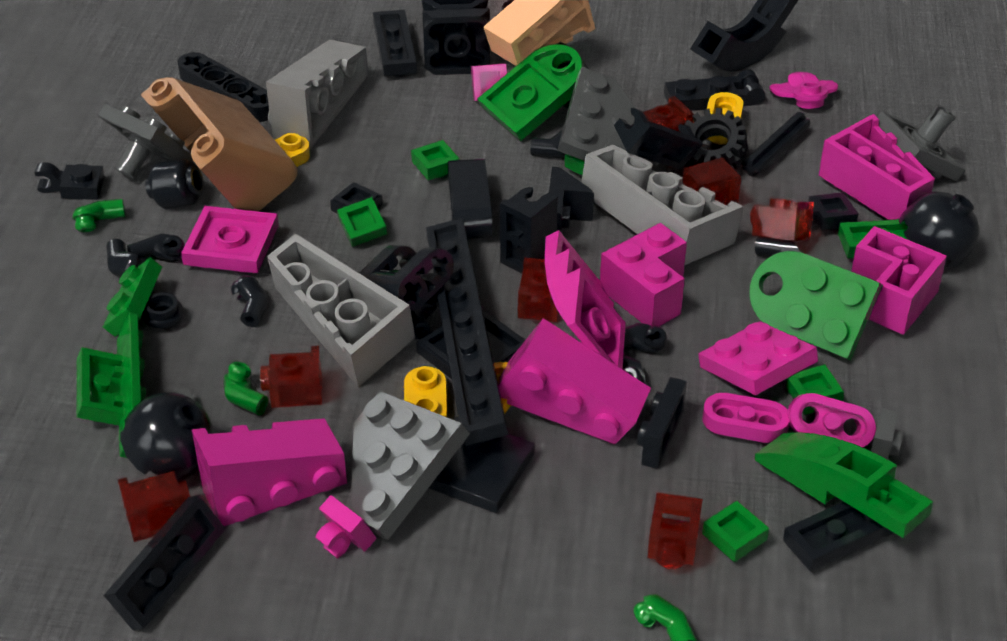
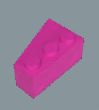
M872 114L824 140L819 176L886 219H899L902 213L918 197L932 192L935 178L911 152L904 153L896 145L897 138L892 132L885 133L878 126L879 119L877 116Z
M544 318L508 361L498 379L501 398L507 399V404L614 445L636 424L651 390V387L592 349L585 347L583 343Z

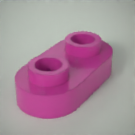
M716 393L708 397L704 403L703 423L708 430L715 434L770 443L781 434L788 433L790 421L787 415V408L778 402L731 393Z
M815 393L801 394L792 400L787 410L790 421L789 425L795 432L834 437L862 448L868 445L875 435V420L867 409ZM806 407H811L815 411V419L811 423H806L802 419V411ZM848 419H853L857 424L856 432L852 435L846 434L843 428L845 421Z

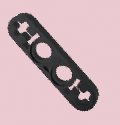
M192 52L179 57L177 62L181 80L237 99L243 103L258 122L268 121L269 105L266 89L204 54Z

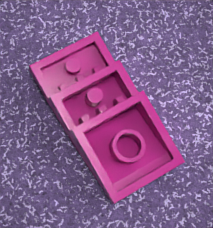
M558 230L546 236L544 262L547 285L556 309L567 326L585 347L592 349L623 369L625 321L613 308L614 302L602 289L601 281L563 234Z

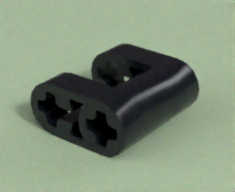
M389 245L364 267L359 274L409 304L410 310L415 311L421 308L450 279L454 270V261L449 252L441 248H423L416 254L411 247ZM397 256L402 257L400 262H398V259L396 258ZM432 259H436L437 261L434 265L431 261ZM398 263L401 267L400 270L394 269L398 265ZM434 267L435 273H428Z

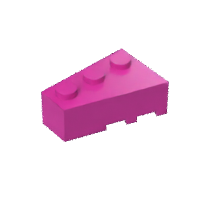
M325 418L273 422L272 429L249 431L247 425H236L232 427V432L208 434L206 428L192 429L203 492L212 512L223 526L244 521L255 515L287 506L298 500L347 484L344 452Z

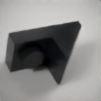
M552 167L549 193L558 196L557 231L559 230L562 233V228H569L570 220L592 221L594 192L562 168Z

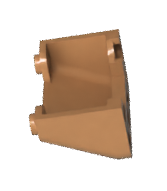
M172 77L155 80L141 94L176 136L185 142V146L191 152L193 161L235 209L260 211L295 181L298 169L294 162L239 100Z

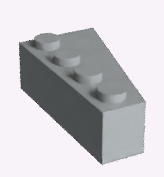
M615 145L586 154L581 182L594 192V203L636 234L662 223L687 242L685 265L735 244L744 206L734 201L728 203L727 206L714 199L715 192L701 187L699 191L682 184L683 177L673 172H656L652 170L653 163L639 156L627 153L626 150Z

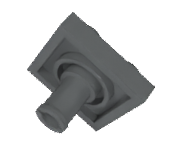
M105 103L97 115L130 140L129 145L114 168L131 179H136L137 173L150 152L169 161L182 158L190 162L193 160L191 154L183 148L185 142L169 132L165 133L167 127L153 118L147 117L146 121L139 119L141 116L137 112L124 105H121L118 110Z
M936 104L934 110L920 128L884 111H881L877 116L879 119L878 126L885 133L892 132L897 138L896 145L904 153L911 152L932 176L938 179L945 176L958 181L966 171L937 142L951 122L956 119V116L945 107Z

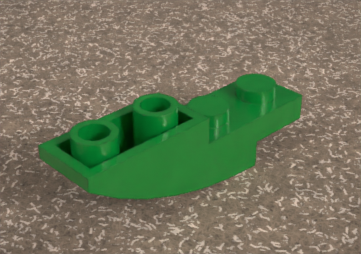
M783 433L755 454L756 462L820 502L826 504L834 497H837L902 538L931 515L933 501L895 479L897 464L853 443L814 433Z

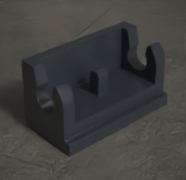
M631 108V115L635 118L633 127L621 118L614 124L627 153L679 170L685 166L703 145L700 139L695 138L688 126L679 124V131L658 125L648 121L643 111L636 108Z
M532 187L524 188L509 200L504 199L500 202V263L529 278L545 266L546 236L557 231L558 196L551 193L541 196L538 201H528L527 199L533 195Z

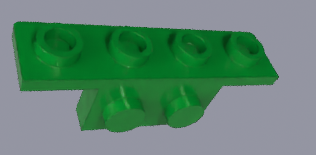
M131 312L128 313L117 338V354L81 347L77 357L76 418L118 425L120 457L124 458L127 457L120 442V433L125 428L124 420L131 410L145 400L146 388L140 386L145 360L139 357L144 333L143 330L138 329V314Z

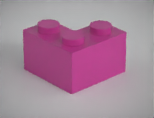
M659 223L601 253L600 281L602 289L612 300L641 323L651 326L663 325L681 315L687 242L662 223Z
M874 226L856 246L851 271L883 285L868 320L904 335L938 293L947 256Z

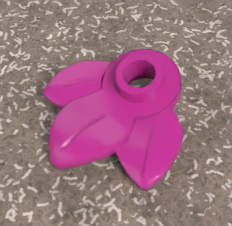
M794 72L788 75V82L772 84L769 86V90L779 97L795 98L798 107L814 109L824 105V99L828 97L829 93L838 90V84L833 80L819 81L816 75L808 72Z

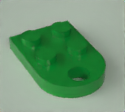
M561 44L548 45L531 53L477 99L483 109L519 141H522L571 99L577 75L581 67L585 66L575 49ZM571 61L567 67L557 69L561 63Z
M785 251L774 254L761 263L752 277L749 293L752 308L762 322L809 344L851 360L883 285L805 253ZM778 274L783 281L781 290L775 295H766L763 290L765 279L770 275Z

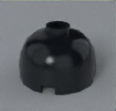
M931 192L922 195L912 202L899 218L900 224L905 222L908 226V229L904 232L908 240L946 255V260L951 261L947 267L951 268L960 266L976 246L980 232L977 217L973 212V204L960 194L953 196L945 192Z
M177 392L157 393L137 404L124 420L125 428L120 433V442L126 457L143 474L146 475L151 471L156 475L162 476L159 481L164 483L183 482L199 469L192 429L206 428L208 434H213V425L206 411L189 396Z

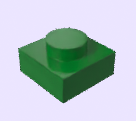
M444 140L411 150L412 163L428 181L448 174V160H460Z
M372 197L337 210L338 219L352 247L387 234L386 224Z
M825 364L800 371L786 379V388L793 399L801 394L815 393L840 401L844 400V390ZM806 407L802 411L804 415L815 412L811 407Z
M735 501L704 521L702 534L735 562L767 541L769 527L741 503Z

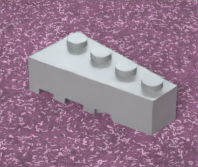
M329 39L266 81L269 105L268 123L271 125L272 138L275 140L284 134L296 133L308 140L309 149H311L368 76L366 47Z
M294 234L267 256L275 289L357 387H360L415 339L409 304L301 236Z

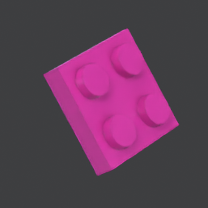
M204 206L181 252L183 265L258 273L279 226L277 213Z
M761 321L749 324L744 330L729 338L721 339L713 346L698 353L700 368L755 396L818 362L816 346Z

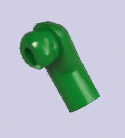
M124 200L97 201L77 208L72 217L75 221V229L83 233L91 232L96 228L94 222L96 220L125 217Z
M242 362L231 363L228 367V373L224 375L223 380L226 399L230 403L251 413L262 415L268 406L269 399L266 395L251 389V380L249 379L251 368Z
M658 594L644 596V601L634 606V615L644 627H651L658 621L665 627L671 641H697L684 611Z

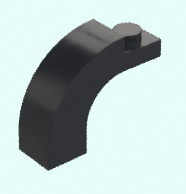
M757 0L749 14L740 23L727 29L719 28L710 21H707L690 50L726 71H739L755 64L769 54L786 34L787 31L781 27L798 0Z

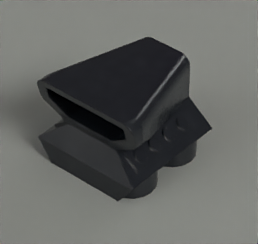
M421 0L423 7L424 68L433 75L471 74V66L490 64V46L483 28L490 22V8H487L488 0Z

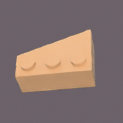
M514 0L483 28L491 51L517 66L534 51L559 42L567 44L573 41V35L583 30L587 33L595 30V25L588 0Z

